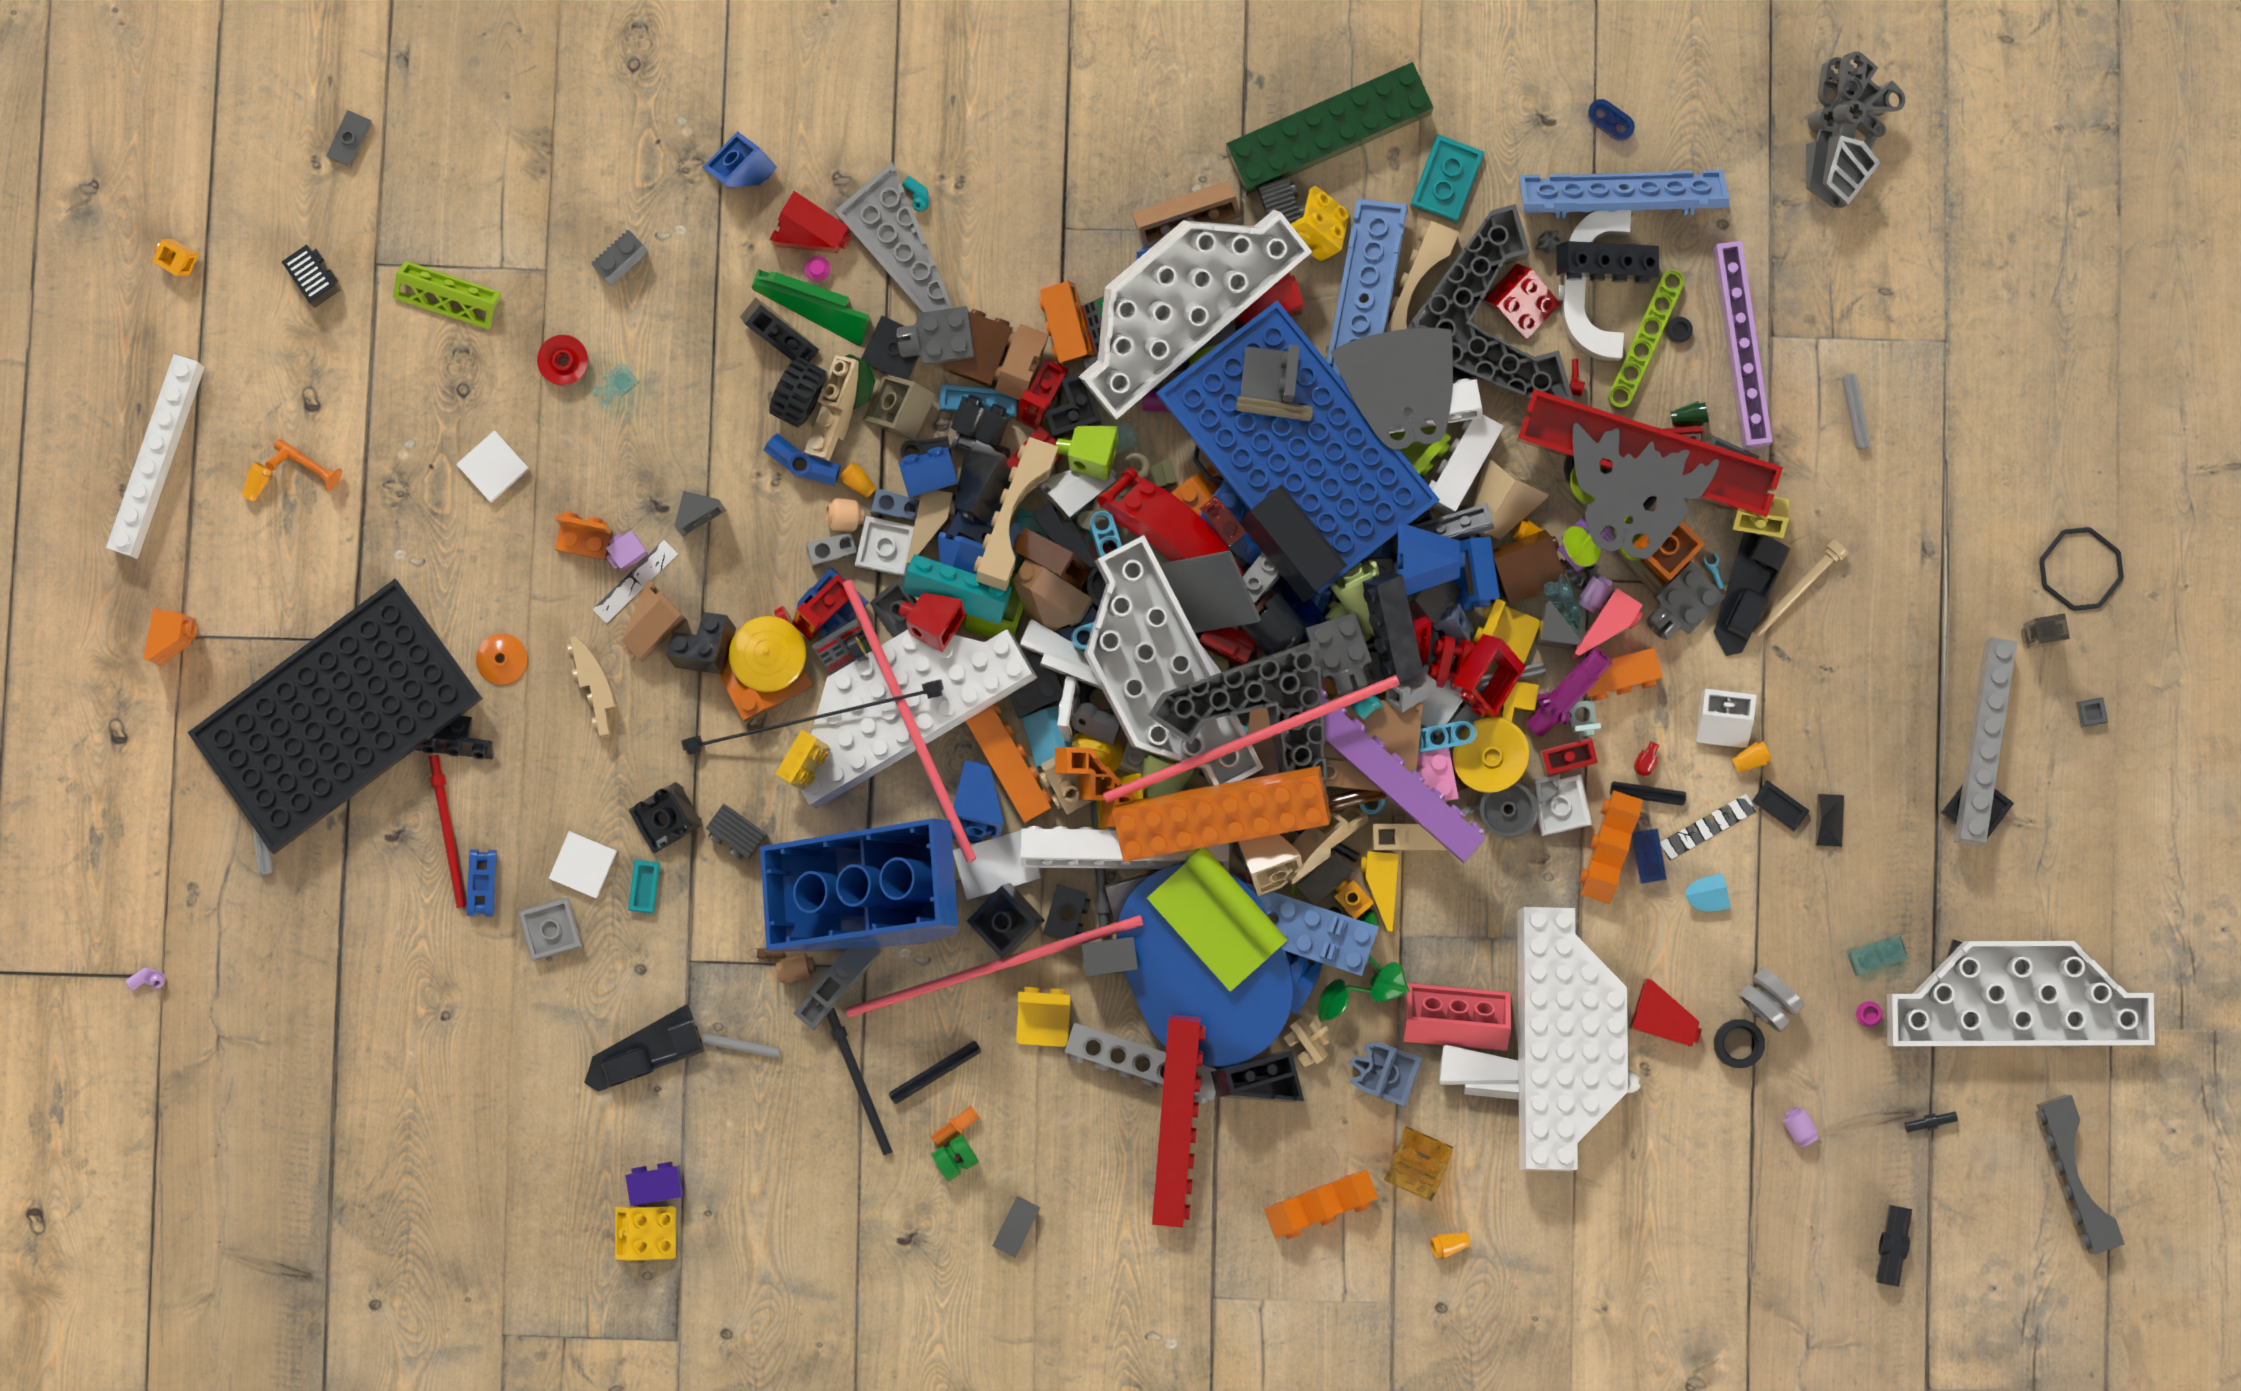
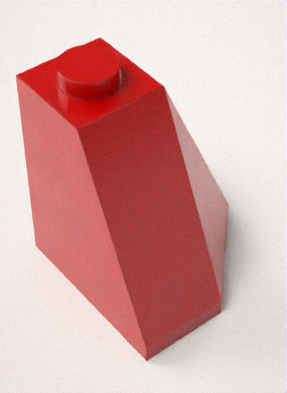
M793 191L778 217L779 231L774 230L770 237V241L775 247L838 253L840 248L845 249L851 239L849 235L850 229L847 225L795 191Z
M1290 272L1283 276L1234 318L1236 325L1241 324L1243 327L1276 301L1280 303L1290 317L1302 314L1304 304L1295 276L1290 275Z

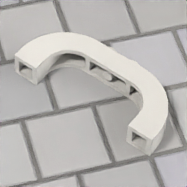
M1617 210L1614 212L1594 211L1577 225L1569 241L1594 242L1604 236L1627 237L1630 233L1631 210ZM1563 276V285L1558 286L1557 300L1562 301L1561 316L1568 337L1579 350L1592 358L1608 362H1620L1623 357L1624 333L1603 331L1592 325L1586 316L1584 306L1586 277H1582V280L1571 281L1566 280V276Z

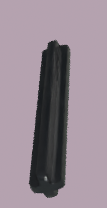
M972 1041L890 1091V1099L894 1104L900 1103L980 1054V1046L976 1041Z

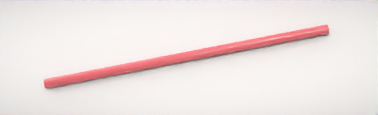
M847 580L842 583L889 690L893 697L902 696L903 693L853 581ZM905 699L897 700L895 703L947 819L951 821L952 831L967 863L976 860V856Z
M1396 675L1105 792L1103 793L1104 798L1109 803L1396 687L1400 683Z
M1141 915L847 1007L846 1013L850 1018L1144 925Z

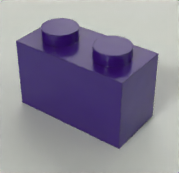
M672 1161L657 1164V1169L647 1171V1166L631 1168L632 1174L625 1175L630 1206L685 1196L680 1165L673 1166Z

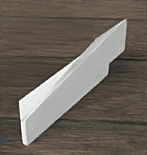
M1034 620L1029 621L1020 647L1043 655L1040 666L1066 676L1075 677L1078 681L1102 690L1084 655L1085 650L1077 649L1072 642Z
M1444 1045L1440 1061L1439 1084H1464V1094L1519 1100L1518 1061Z

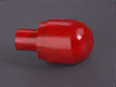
M1650 741L1646 751L1642 750L1638 754L1634 762V770L1638 775L1648 776L1654 771L1658 762V757L1655 754L1660 746L1659 744Z

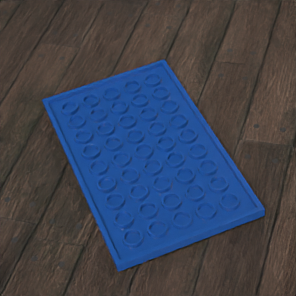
M1278 301L1156 392L1159 400L1249 511L1282 484L1344 560L1347 566L1334 579L1322 586L1316 592L1318 595L1398 533V523L1411 524L1440 500L1399 449H1390L1378 438L1354 402L1346 384ZM1289 344L1300 346L1295 396L1292 403L1313 407L1312 419L1304 421L1237 411L1236 402L1241 393L1245 348L1255 347L1287 351Z

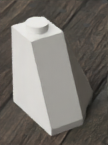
M1111 469L1109 481L1068 470L1050 476L1049 480L1039 484L1037 487L1068 522L1071 520L1073 522L1082 511H1086L1093 505L1094 500L1102 492L1116 482L1114 477L1117 474Z

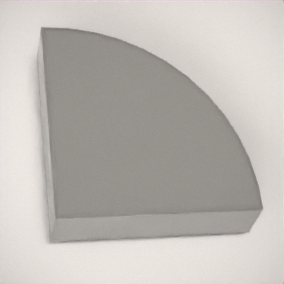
M1560 774L1533 779L1538 805L1548 802L1556 795L1560 786Z

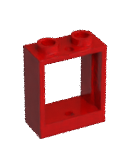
M1482 634L1452 685L1459 692L1458 696L1471 705L1472 712L1481 717L1488 715L1496 718L1526 666L1503 639ZM1492 660H1494L1499 667L1482 695H1480L1475 689Z

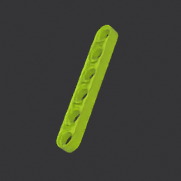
M1668 270L1661 277L1611 387L1608 401L1615 409H1624L1632 401L1682 290L1684 277L1677 270ZM1671 275L1677 277L1679 286L1675 289L1668 288L1665 284L1666 277ZM1657 299H1665L1669 305L1668 310L1665 312L1656 310L1654 304ZM1649 321L1655 322L1658 325V332L1654 335L1646 333L1644 330L1645 323ZM1638 344L1645 345L1648 349L1647 356L1644 358L1637 357L1634 353V347ZM1627 367L1636 369L1637 378L1633 381L1625 379L1624 369ZM1617 390L1624 391L1627 394V401L1623 404L1616 403L1613 399V393Z

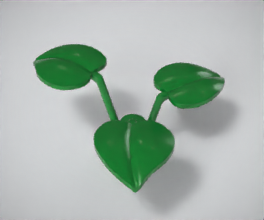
M1371 909L1366 910L1357 918V920L1377 926L1376 915ZM1369 956L1368 961L1379 972L1371 979L1370 985L1372 988L1354 985L1345 986V982L1342 979L1332 981L1323 990L1319 999L1318 1018L1320 1022L1333 1020L1345 1011L1349 1003L1348 991L1350 990L1371 993L1372 999L1379 1003L1394 1000L1410 992L1402 966L1397 962H1391L1381 968Z

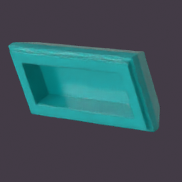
M634 859L628 911L654 914L660 862Z

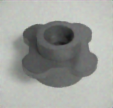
M1557 230L1543 232L1537 239L1538 244L1535 249H1540L1545 254L1551 252L1560 242V238L1557 236L1559 232Z

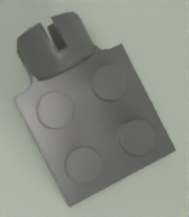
M967 306L917 313V320L914 325L897 329L896 338L899 339L897 346L900 355L904 358L920 356L924 366L975 358Z
M1689 561L1653 596L1658 605L1657 609L1647 618V624L1650 629L1654 626L1656 628L1654 633L1663 640L1671 639L1680 629L1686 634H1690L1725 597L1696 565Z
M1355 613L1305 629L1309 642L1316 639L1319 640L1318 661L1321 668V679L1331 677L1340 695H1348L1353 690L1355 692L1367 686V679L1363 668L1365 665L1370 664L1372 660Z

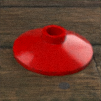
M556 335L546 340L540 347L537 355L538 369L542 376L550 383L560 386L570 385L577 382L586 372L588 353L584 345L575 337ZM561 358H568V364L561 366Z

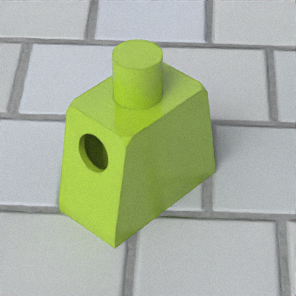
M1078 426L1074 430L1072 440H1057L1058 454L1068 455L1069 468L1072 471L1109 481L1119 444L1117 426Z

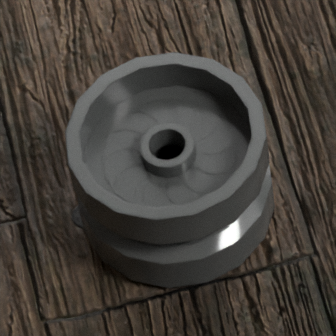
M1516 782L1509 788L1499 792H1485L1481 798L1479 810L1481 820L1488 830L1497 836L1513 838L1523 836L1532 830L1538 821L1540 807L1537 796L1532 789L1523 783ZM1508 804H1511L1514 808L1511 814L1504 811L1505 806H1509Z

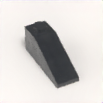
M757 297L740 316L747 327L792 361L797 357H801L810 362L819 351L818 347Z

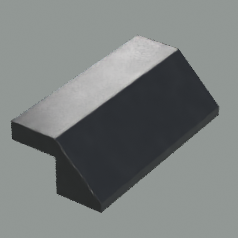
M1282 484L1254 506L1239 522L1304 603L1311 599L1322 586L1334 579L1347 566Z

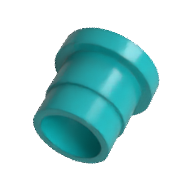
M1375 695L1351 705L1352 709L1364 720L1376 708L1380 709L1383 706L1382 702Z

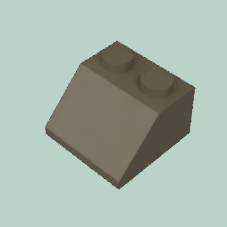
M884 374L863 420L900 437L915 440L936 394L916 382Z

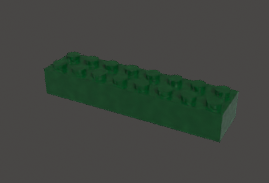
M1411 62L1226 143V152L1247 196L1258 191V186L1295 175L1432 115L1434 107L1414 63Z

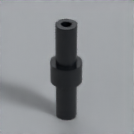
M1956 1111L1936 1116L1933 1113L1924 1115L1923 1119L1905 1122L1904 1125L1907 1133L1926 1128L1930 1131L1938 1129L1940 1125L1957 1122L1958 1117Z

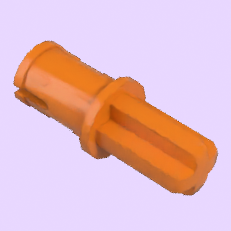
M970 1105L969 1108L954 1119L950 1118V1122L932 1134L931 1138L937 1147H942L958 1134H963V1130L981 1118Z

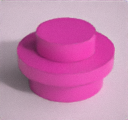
M813 256L805 264V273L813 281H823L830 274V264L822 256Z
M1863 1002L1856 1010L1858 1022L1865 1027H1874L1882 1019V1009L1875 1002Z

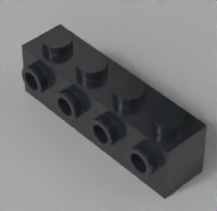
M1577 241L1560 243L1556 245L1557 276H1566V280L1571 281L1582 280V277H1589V281L1592 282L1605 281V278H1612L1614 283L1627 282V279H1634L1636 284L1650 283V279L1660 276L1659 246Z
M1387 571L1363 581V596L1369 610V623L1373 628L1374 645L1379 655L1380 672L1383 678L1387 679L1396 675L1400 683L1423 673L1403 575Z

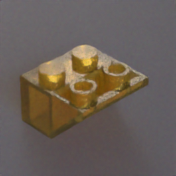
M1406 1126L1383 1181L1432 1201L1443 1180L1453 1147Z

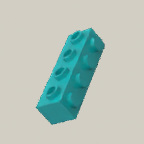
M914 554L906 570L902 593L917 598L923 593L961 599L966 614L1000 625L1008 607L1012 586L1008 585L1006 591L977 582L976 574Z

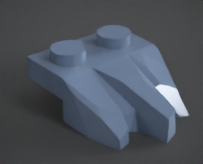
M1378 1041L1364 1044V1049L1368 1054L1367 1058L1354 1056L1348 1062L1360 1070L1361 1073L1359 1077H1353L1350 1083L1365 1093L1407 1107L1424 1058Z

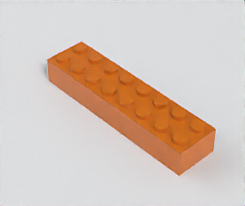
M1320 766L1115 803L1112 811L1123 862L1329 825L1331 817Z

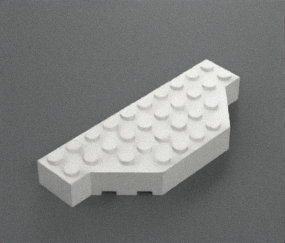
M1276 210L1271 211L1255 226L1183 220L1105 287L1098 360L1078 377L1108 414L1118 419L1312 253V251L1284 215Z
M1144 535L1095 560L1106 583V587L1084 655L1131 746L1164 758L1182 762L1246 736L1247 734L1237 715H1228L1205 722L1190 744L1148 716L1163 692L1215 675V672ZM1250 745L1195 768L1202 769L1209 785L1213 786L1240 781L1263 769V766L1253 746Z
M1007 629L986 642L953 635L943 652L914 638L909 634L908 630L881 645L903 695L923 691L921 684L942 679L944 686L942 696L928 699L927 694L905 698L925 744L1037 679L1016 638ZM872 651L867 653L868 658L861 662L855 660L827 677L817 715L893 698ZM895 701L815 719L811 735L830 746L827 750L829 754L822 765L819 764L815 770V778L812 784L801 791L808 804L817 809L914 752L916 748Z
M1523 907L1517 910L1519 1170L1574 1171L1578 1170L1577 1143L1628 1092L1627 987L1575 934V908Z
M1964 941L1913 994H1886L1887 1046L2155 1045L2154 993H2127L2075 941Z

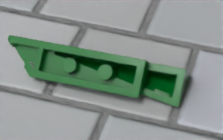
M760 269L757 270L752 284L754 291L857 346L862 345L871 319L868 314L849 309V297L771 271L768 273Z

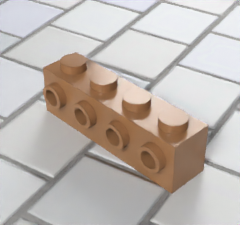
M1229 181L1132 212L1136 230L1144 248L1154 246L1183 220L1221 224L1241 217L1236 195Z

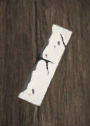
M663 540L592 610L607 624L644 588L645 583L649 580L651 581L678 553Z

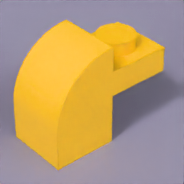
M1517 682L1496 717L1512 722L1514 710L1534 712L1539 685Z

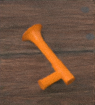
M278 439L274 445V448L279 452L265 463L269 470L274 471L280 463L289 457L322 478L326 484V491L332 490L342 475L341 468L335 471L328 470L303 455L299 450L282 439Z

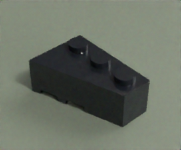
M1292 1050L1272 1053L1210 1071L1217 1097L1289 1103L1304 1101Z

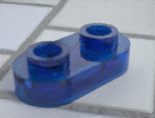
M1605 99L1595 100L1588 109L1589 121L1613 139L1625 141L1633 134L1635 129L1633 119ZM1596 111H1603L1605 116L1602 118L1597 117ZM1623 125L1625 131L1622 133L1618 132L1616 126Z

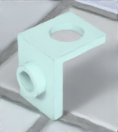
M1592 700L1577 702L1569 711L1572 715L1570 721L1572 734L1579 733V737L1594 736V731L1601 729V723L1596 721L1595 706ZM1579 707H1585L1590 712V717L1585 722H1580L1575 717V711Z

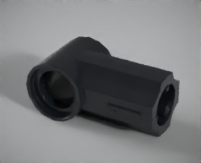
M948 436L918 441H905L900 448V458L903 460L906 457L904 453L908 448H915L918 450L919 455H923L935 447H948L951 456Z

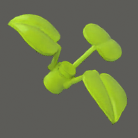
M1574 466L1570 476V486L1574 495L1584 504L1595 501L1594 497L1580 490ZM1626 516V517L1624 518V521H1625V523H1627V525L1632 523V522L1626 521V519H1627L1629 516ZM1572 526L1565 531L1563 544L1568 556L1575 564L1587 567L1598 561L1601 555V548H1598L1593 543L1590 534L1588 535L1583 528L1578 526ZM1636 534L1632 539V543L1634 544L1642 534ZM1623 546L1619 548V551L1630 560L1638 561L1642 559L1628 555Z

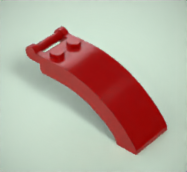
M1127 468L1122 473V477L1107 492H1102L1097 498V502L1102 508L1113 513L1115 523L1140 537L1144 535L1147 542L1157 548L1170 561L1230 551L1218 534L1193 509L1168 491L1138 476V473L1133 468ZM1128 485L1134 487L1119 502L1114 500ZM1236 561V564H1237V566H1238V568H1239V571H1240V573H1241V575H1242V577H1243V576H1244V575H1243V572H1242V570H1241L1239 564H1238L1237 561Z

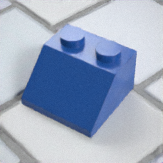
M935 447L928 450V453L919 456L911 454L898 462L908 497L958 483L948 447Z

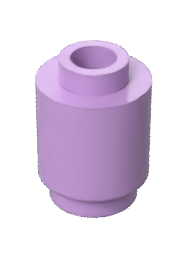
M1602 574L1598 578L1593 575L1581 593V599L1578 603L1596 614L1599 609L1602 610L1615 589L1611 587L1613 581Z
M1794 1107L1785 1113L1786 1118L1783 1119V1123L1793 1141L1798 1143L1800 1147H1805L1819 1138L1816 1134L1818 1130L1805 1108L1799 1109V1107Z

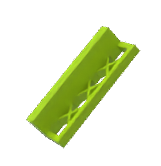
M405 261L396 272L393 298L489 330L492 324L494 309L501 298V292ZM402 284L410 286L415 293L409 295L401 292ZM427 292L433 293L439 301L436 303L430 302L424 294ZM451 300L457 301L463 309L460 311L455 310L448 302ZM478 308L487 311L486 318L477 317L472 310Z

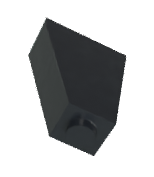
M972 453L964 455L954 508L962 514L960 517L965 522L972 525L975 522L987 524L993 519L996 511H1001L1003 506L1000 503L1004 489L1009 490L1012 483L1008 481L1012 469L1001 459Z

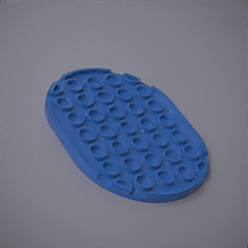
M1185 863L1163 868L1150 875L1135 888L1121 911L1119 921L1141 915L1144 924L1116 933V939L1133 937L1138 969L1123 971L1149 1028L1165 1047L1167 1045L1170 1015L1201 1017V1025H1205L1204 1041H1199L1198 1050L1203 1051L1202 1065L1228 1066L1249 1060L1265 1050L1276 1039L1290 1015L1294 982L1286 953L1281 946L1230 992L1147 899L1150 894ZM1228 871L1267 915L1263 904L1250 886Z

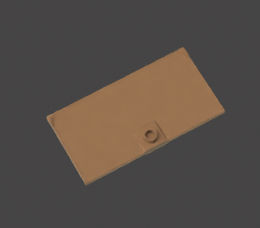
M1327 695L1325 698L1333 701L1342 696ZM1380 700L1383 706L1380 709L1376 708L1365 720L1352 709L1351 705L1344 707L1347 710L1345 715L1351 721L1355 718L1367 728L1364 732L1371 738L1375 735L1386 744L1384 750L1390 755L1396 753L1406 762L1404 767L1409 772L1417 771L1423 704L1418 703L1401 713L1386 701ZM1267 708L1250 710L1248 735L1270 726ZM1272 737L1252 744L1263 769L1246 777V779L1278 774ZM1326 742L1323 743L1327 768L1326 787L1382 792Z

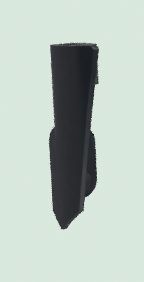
M1743 533L1725 592V599L1722 602L1715 625L1714 634L1726 656L1743 652L1769 599V593L1790 552V548L1762 534L1758 536L1755 533Z
M684 1005L592 1056L584 1083L599 1092L652 1073L656 1068L704 1052V1046L690 1007Z

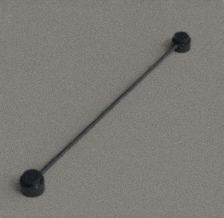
M942 679L921 684L923 691L702 742L701 735L681 740L683 751L686 750L687 755L701 752V746L793 724L922 694H927L928 699L943 695L942 690H944Z

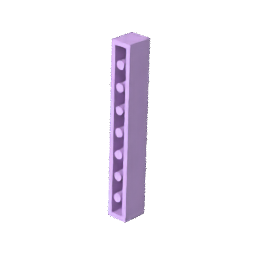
M1742 241L1716 244L1712 252L1742 450L1768 447L1773 441Z

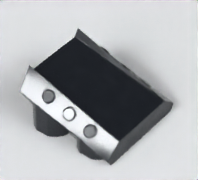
M677 782L657 790L654 795L644 801H640L629 809L632 818L653 853H657L701 827L702 818L698 816L683 790L684 787Z

